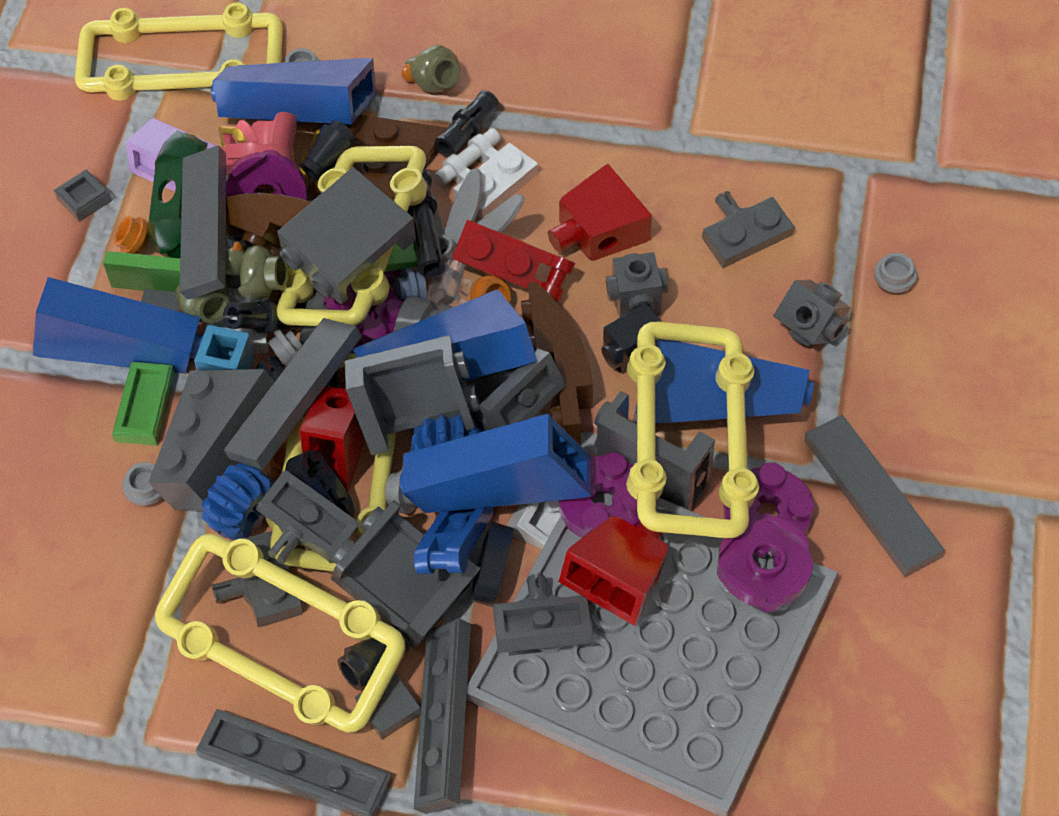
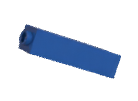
M373 58L227 66L213 79L211 86V97L217 105L218 117L274 120L277 113L288 112L296 115L299 122L331 123L333 120H337L343 124H352L377 95Z
M48 277L36 310L33 356L129 368L131 362L173 365L175 373L186 374L190 358H196L204 335L197 334L200 317Z
M498 289L353 349L356 358L450 335L455 351H464L470 377L465 378V381L537 361L526 323Z
M655 339V346L661 350L666 362L661 379L655 383V424L727 418V394L717 385L715 379L719 364L725 357V351L680 341ZM747 356L753 365L754 376L749 388L744 392L745 417L801 413L802 405L808 407L814 387V381L808 380L810 370ZM636 404L635 413H634V418H633V422H632V423H636V424H637V404Z
M549 414L404 453L400 487L402 494L424 513L585 498L591 496V456Z

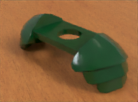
M178 130L163 143L155 160L149 221L147 222L148 236L155 252L170 258L181 257L183 158L204 151L208 146L207 142L200 140L195 135ZM174 181L176 186L174 196L170 201L164 203L162 199L163 189L169 182Z

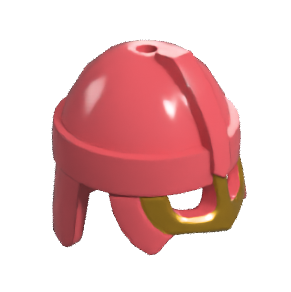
M279 112L275 115L274 121H256L250 126L247 122L240 120L235 127L220 125L218 131L222 145L221 148L226 153L227 175H229L231 168L241 158L255 152L274 150L294 162L295 150L293 148L297 116L288 112ZM232 135H235L238 143L235 142ZM264 184L258 186L259 191L273 188L271 185L265 186Z

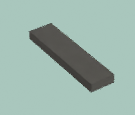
M219 145L183 158L180 293L188 300L225 287L226 153Z
M326 318L321 320L225 447L224 452L230 460L261 470L266 467L362 337L356 326Z
M843 414L805 434L804 441L904 577L943 557L945 552L943 546Z
M460 618L431 629L426 635L414 794V810L424 814L460 804L471 624Z
M216 709L195 750L200 758L352 816H376L392 781L390 773Z

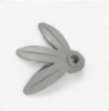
M473 169L466 175L452 206L445 229L438 211L436 210L434 214L440 249L445 263L443 273L453 270L458 265V261L451 259L466 220L474 222L479 211L482 197V173L479 169ZM520 194L513 195L487 214L478 224L501 233L519 212L524 203V196Z

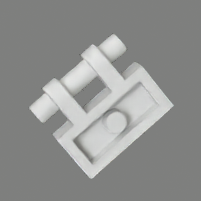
M490 128L483 135H475L468 141L466 149L458 155L452 154L443 161V167L434 174L436 182L442 187L452 180L458 183L453 188L454 199H456L466 175L471 171L467 167L477 159L484 164L478 168L482 173V197L477 216L481 219L509 199L538 174V163L510 142L499 151L493 148L501 140L500 134L494 128Z

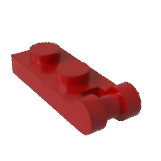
M468 219L451 258L525 289H528V283L537 282L558 302L561 301L565 291L561 288L566 275L572 274L576 264L568 259ZM540 263L551 267L546 282L534 278Z

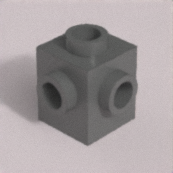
M654 252L645 254L632 253L624 257L612 258V276H606V290L609 301H615L619 318L644 303L657 316L661 315L662 293H668V279L665 268L658 269Z
M811 279L794 280L773 317L791 329L789 331L791 337L804 345L811 346V344L829 343L836 340L846 327L847 320L844 318L851 307L840 300L842 294L837 289L824 282L817 284Z

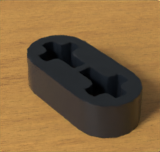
M307 450L287 461L285 470L354 518L355 509L350 495L326 459L319 452Z
M494 521L490 522L477 565L480 571L473 581L470 601L493 607L503 579L513 537V527Z

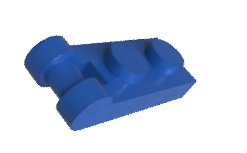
M493 507L440 512L415 549L414 567L417 574H433L436 569H447L448 573L466 572L468 556L494 515Z

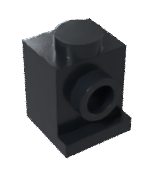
M646 303L603 327L602 355L611 368H618L622 374L627 372L631 353L637 348L639 330L649 322H662Z

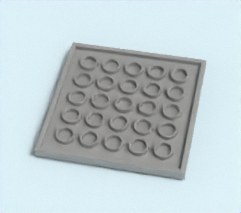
M599 492L592 501L594 503L603 502L605 506L612 505L613 495L608 492ZM661 498L656 499L657 513L704 517ZM561 516L528 576L535 574L536 587L538 588L537 573L543 574L546 577L548 595L559 597L581 596L558 582L567 549L581 539V537L568 529ZM662 532L661 541L667 544L669 548L660 578L635 626L587 599L593 631V643L498 653L495 634L467 685L466 700L718 816H728L832 590L838 572L813 562V571L804 592L793 602L782 605L777 611L764 612L757 606H751L737 599L719 580L717 576L718 553L723 538ZM526 580L513 602L529 597Z

